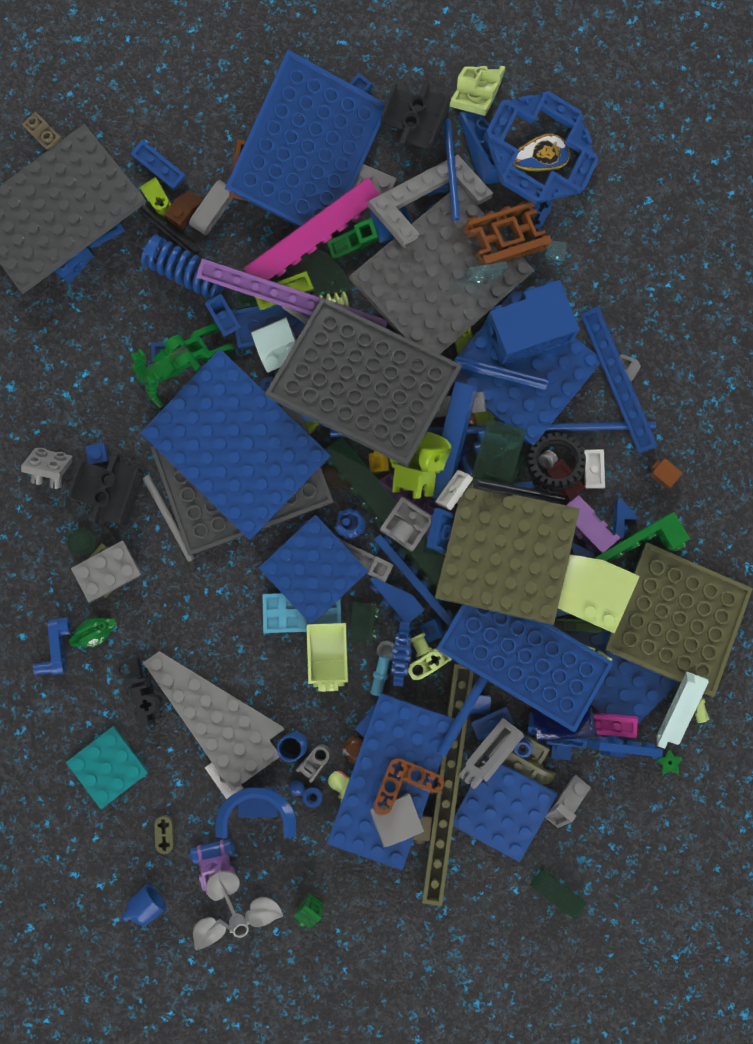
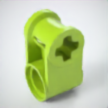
M155 177L140 186V189L156 212L161 216H165L164 214L171 206V202Z

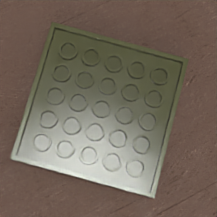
M468 485L462 497L459 498L435 598L554 625L580 508L519 495L508 496L473 488L472 485Z
M646 542L642 547L633 571L634 574L640 577L615 634L610 632L604 650L678 683L682 682L686 671L707 678L709 683L704 694L715 697L753 588Z

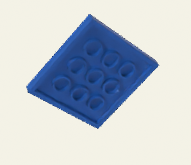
M316 515L259 567L310 624H314L369 572Z
M502 763L487 782L482 780L475 789L471 786L469 787L454 815L453 826L520 862L556 799L557 792Z

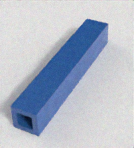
M455 382L441 436L451 444L452 449L444 470L436 473L434 496H431L434 502L457 472L478 389L477 386L461 382Z

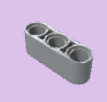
M221 180L214 184L189 221L190 226L204 235L211 231L233 200V198L229 197V191L224 189L226 184Z

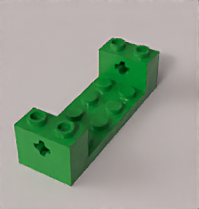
M672 512L611 546L604 553L593 557V559L615 560L624 555L623 550H632L641 545L639 541H648L655 536L664 550L674 552L687 546L685 542L690 540L676 514Z

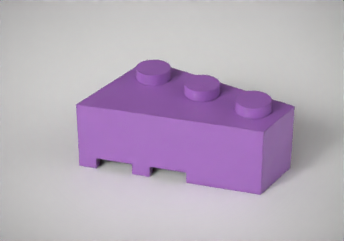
M579 495L566 505L580 508L574 535L579 540L582 538L586 543L585 548L595 553V555H599L620 539L617 534L613 535L608 530V524L605 521L601 522L595 515V511Z

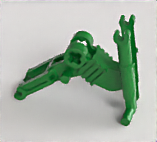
M216 322L192 332L188 340L184 341L181 335H175L166 340L164 343L165 349H162L153 358L154 364L148 368L145 367V354L142 349H138L137 353H131V357L134 360L131 367L137 377V381L144 383L146 395L159 410L165 407V404L157 396L158 383L178 376L184 369L192 366L194 371H198L201 369V366L197 360L200 359L207 362L219 349L225 354H230L236 350L233 343L211 351L208 350L201 338L220 331Z

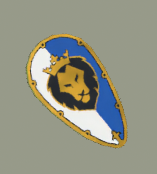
M544 134L518 149L520 151L512 166L520 170L536 172L557 170L564 167L569 161V147L564 144L565 140L560 136Z

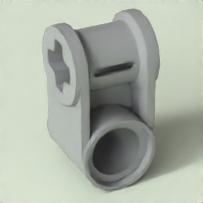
M324 744L317 745L296 769L297 772H301L309 778V782L316 778L322 770L321 768L330 757L328 746ZM324 750L326 758L319 759L316 756V751Z

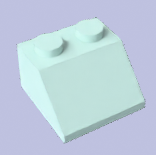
M285 317L251 332L267 373L280 368L296 342V337L287 318Z

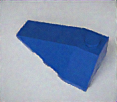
M468 111L460 112V121L475 171L484 184L500 182L484 135L489 123L479 114Z

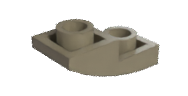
M36 112L22 124L47 151L63 140Z

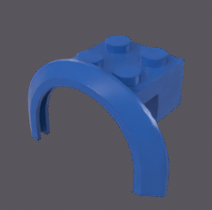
M274 787L243 788V790L231 795L222 804L216 817L215 837L227 838L229 816L237 804L238 817H278L280 812L283 819L284 838L296 837L294 811L288 801L279 795V791H275Z

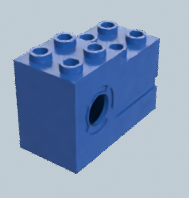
M549 280L540 287L535 288V286H531L525 289L520 299L514 300L504 307L499 305L492 308L484 323L491 343L496 349L495 353L501 366L570 343L580 330L560 280L555 282Z

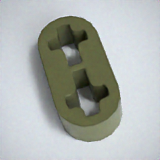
M162 815L155 821L154 825L155 846L159 853L168 854L175 844L174 823L170 816ZM163 819L165 823H169V826L165 829L166 833H163V826H159ZM164 836H166V843H170L166 850L164 846H160V843L164 841Z

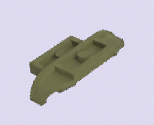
M521 731L524 735L523 738H527L532 742V753L528 757H519L512 751L503 764L542 785L551 783L557 772L545 769L542 764L550 751V747ZM524 744L519 746L521 749L527 748Z

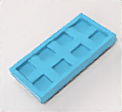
M282 593L263 594V633L307 632V624L310 623ZM341 598L314 624L341 623Z

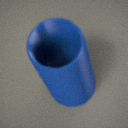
M300 732L286 735L277 744V753L285 762L296 761L308 749V740ZM287 738H294L300 743L301 751L299 755H292L286 750Z

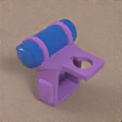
M231 838L191 848L190 858L194 864H198L200 867L199 881L203 891H206L207 881L213 873L220 870L235 873V868L231 866L229 858L235 852V846Z

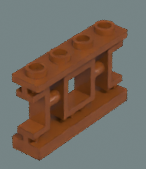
M523 201L515 207L507 206L499 212L494 213V211H490L483 215V217L478 218L474 216L467 220V223L462 228L463 231L467 232V238L476 235L482 248L475 255L476 259H479L477 266L480 271L545 250L552 243L550 235L545 236V230L536 232L531 220L537 214V210L533 208L535 206L534 203ZM523 214L520 217L523 225L519 226L515 216ZM490 224L488 230L491 235L486 236L482 227ZM509 225L515 240L504 243L498 228ZM527 232L530 242L522 244L525 241L522 233ZM494 242L498 252L490 254L492 249L489 243Z

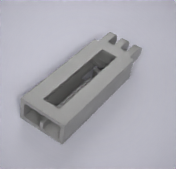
M502 718L465 763L466 767L461 771L459 777L462 780L465 779L467 784L471 783L470 786L473 789L477 788L482 780L487 782L524 737L523 733ZM485 756L489 758L487 762L482 761ZM482 761L483 764L479 768L478 764Z

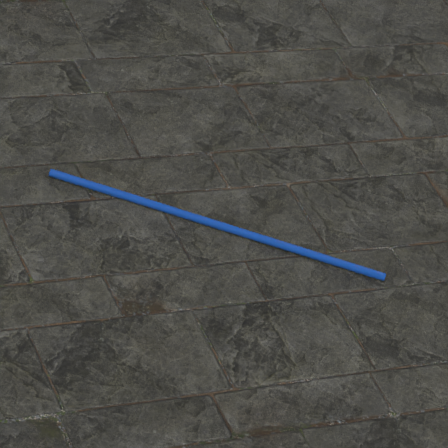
M648 421L650 428L656 429V421ZM626 422L551 424L545 432L629 429ZM506 425L468 426L466 434H478V431L488 430L490 433L514 432ZM429 427L427 432L439 435L442 434L444 427ZM330 429V437H346Z

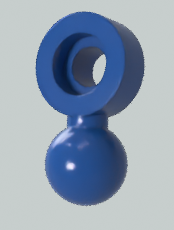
M295 780L289 785L290 793L294 796H303V802L306 806L314 808L322 803L323 794L320 789L316 787L305 789L304 784L299 780ZM312 793L316 794L317 799L315 801H312L310 799V795Z

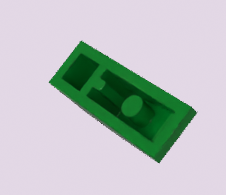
M308 893L295 910L294 920L302 927H312L321 920L324 904Z

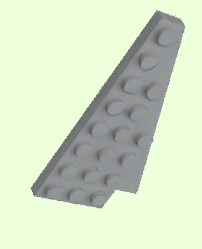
M160 651L143 662L231 791H234L279 758L277 750L270 740L284 730L281 725Z

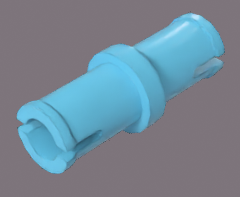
M379 655L376 671L373 672L374 681L370 691L372 695L379 696L383 692L385 680H388L387 671L391 658L388 656Z

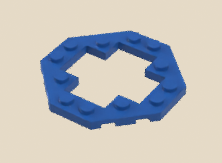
M550 91L542 92L540 95H527L515 100L501 101L484 133L501 184L534 204L582 193L598 162L597 154L593 152L591 147L592 140L588 129H585L582 121V112ZM539 110L570 128L564 144L578 152L579 156L567 179L551 171L543 185L512 166L520 150L503 140L516 115L532 124Z

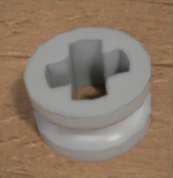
M545 450L539 456L538 461L545 469H552L558 462V457L554 452Z

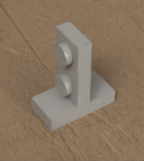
M573 776L553 807L549 809L545 818L557 828L573 822L576 817L574 812L591 787L578 776Z

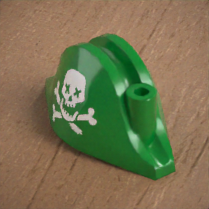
M115 618L86 619L77 627L69 639L71 647H96L102 644L117 625Z

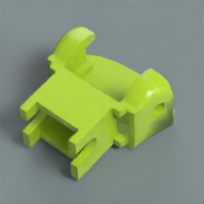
M426 432L408 467L390 459L392 467L395 468L392 492H400L401 487L405 491H414L413 498L418 499L421 498L422 487H424V496H434L436 473L444 470L452 449L451 444L440 435Z

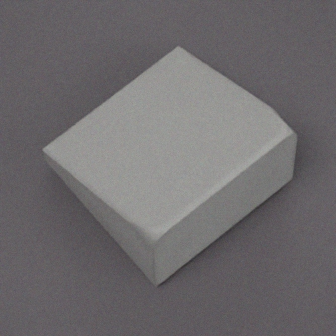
M621 354L620 357L632 382L641 365L638 360Z

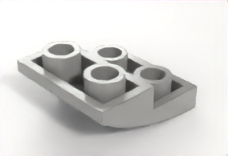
M408 793L396 798L392 810L387 815L380 816L374 812L373 808L369 809L383 847L397 844L424 832L412 798ZM383 802L378 805L380 807V811L388 809V807L385 806L386 802Z

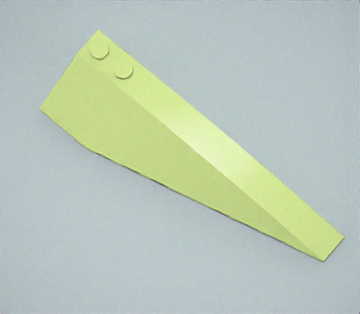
M569 555L558 609L615 634L640 576L601 559Z

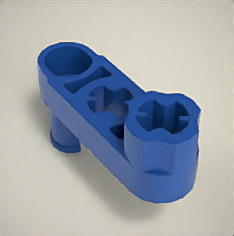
M69 617L48 620L51 661L34 663L33 672L35 676L52 673V675L65 674L66 664L63 635L71 634L72 626Z

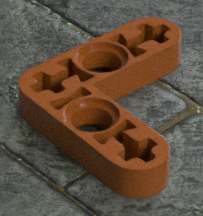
M396 758L389 763L373 803V810L380 816L390 813L402 781L427 792L438 793L444 787V780L436 773L403 759ZM399 763L402 771L397 772L395 778L388 777V774L391 776L394 774L395 769L392 765ZM413 770L420 772V781L416 782L411 779L410 775ZM426 774L428 775L427 780L433 781L437 779L439 787L433 789L432 784L429 782H425V786L422 785ZM388 781L395 784V791L392 793L385 790L384 786ZM385 796L392 797L391 800L389 798L386 800L385 806L388 809L380 811L378 803H382Z

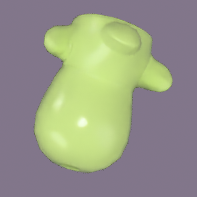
M334 771L329 776L328 783L333 790L340 793L338 798L342 801L350 777H347L342 771Z

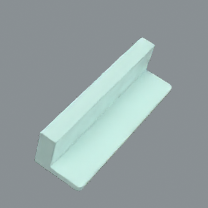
M686 671L656 736L657 746L665 749L668 742L680 744L709 683L707 678Z

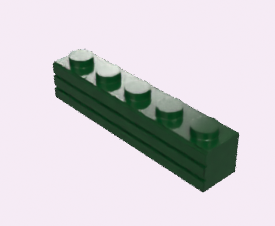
M555 619V623L552 625L562 632H602L601 627L580 619Z

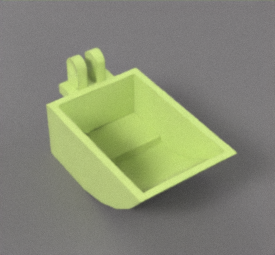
M346 623L307 624L308 684L318 687L319 691H338V686H344V683L348 682Z

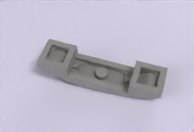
M339 539L369 571L368 575L386 582L394 566L393 564Z

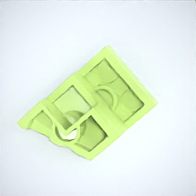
M487 66L464 67L458 76L457 90L451 98L450 107L485 116L498 91L505 72V66H500L499 69H487Z

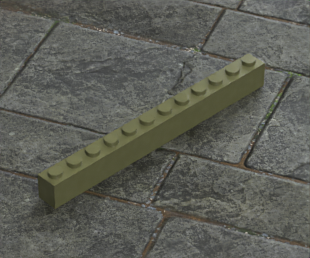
M457 663L453 664L446 715L454 719L472 689L474 674L471 670ZM467 719L446 757H442L438 775L443 778L444 787L435 796L422 891L423 904L442 906Z

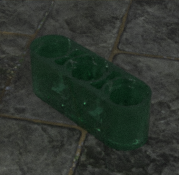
M544 869L539 871L530 884L536 891L574 920H577L588 905Z

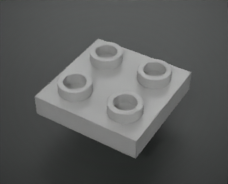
M401 497L380 528V531L413 552L430 527L432 516Z

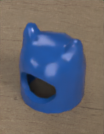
M146 884L129 899L126 912L122 915V920H131L138 925H147L162 914L167 907L157 890Z

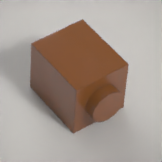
M664 458L661 461H655L650 467L652 471L649 476L667 490L672 487L683 473Z

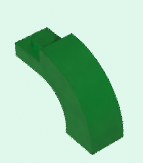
M370 218L354 225L353 230L327 241L332 258L336 260L371 246L379 240L374 221Z

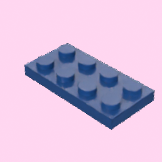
M278 304L260 311L258 306L232 311L241 327L235 331L238 349L255 347L251 332L285 317L296 339L301 334L305 324Z

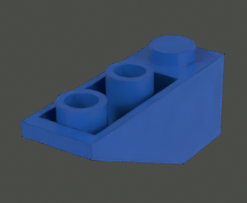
M370 578L372 583L369 586L376 594L378 592L384 597L382 602L388 609L392 607L395 610L396 614L394 616L399 623H409L424 611V608L412 594L377 578Z

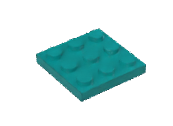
M115 726L111 727L66 762L100 809H103L149 773Z

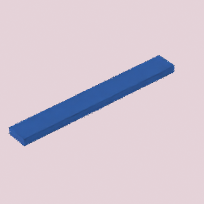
M597 306L582 313L581 317L638 453L641 454L657 447L658 444L600 307Z

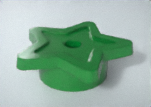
M668 749L666 755L657 758V761L662 765V774L670 771L678 774V764L682 761V757L674 756L672 751Z

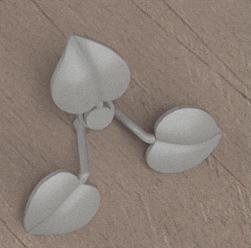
M220 870L215 872L207 881V894L214 901L225 897L232 916L230 917L229 925L221 919L216 921L213 917H207L198 921L193 928L195 950L203 949L218 941L225 934L226 928L235 937L241 938L248 933L249 924L253 927H262L275 919L283 917V913L279 905L268 897H260L253 900L250 904V910L246 911L245 918L243 915L235 913L228 895L238 890L240 885L239 878L231 871Z

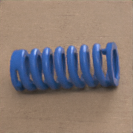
M157 234L151 237L141 257L142 266H148L150 270L157 271L162 276L166 275L168 279L175 280L179 285L184 284L185 288L193 289L197 294L202 293L206 299H212L222 294L224 286L214 283L208 291L211 282L203 280V284L199 286L201 279L197 278L200 260L198 255H194L190 260V251L186 250L181 255L182 248L180 246H176L172 250V242L163 239ZM167 261L166 267L163 268L164 263ZM177 263L176 270L172 273V269ZM186 268L184 276L181 277V273ZM195 270H196V273H195V275H194V279L190 282V278H191V276L194 274V272H195Z

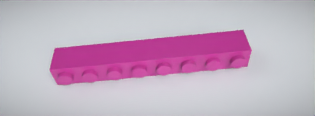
M369 178L364 179L243 268L244 272L269 281L275 275L277 277L281 276L287 271L286 267L292 264L294 266L302 260L301 256L307 252L309 255L317 249L316 245L318 243L329 241L333 237L331 235L336 230L341 232L348 227L347 222L352 218L356 221L363 216L362 211L368 207V201L379 196V192Z

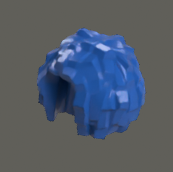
M352 508L339 511L335 527L336 532L347 539L360 536L365 530L366 522L364 516L360 511L353 510Z

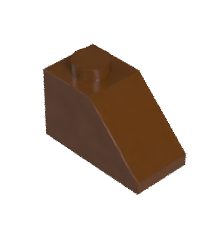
M189 190L176 198L164 215L169 223L184 232L189 225L192 215L203 199Z

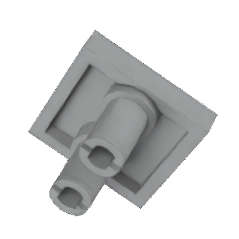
M35 448L21 465V472L31 474L30 482L32 484L36 480V485H40L43 483V477L50 478L49 486L51 488L55 484V489H59L62 487V476L71 465L73 456L63 452L48 451L45 448Z

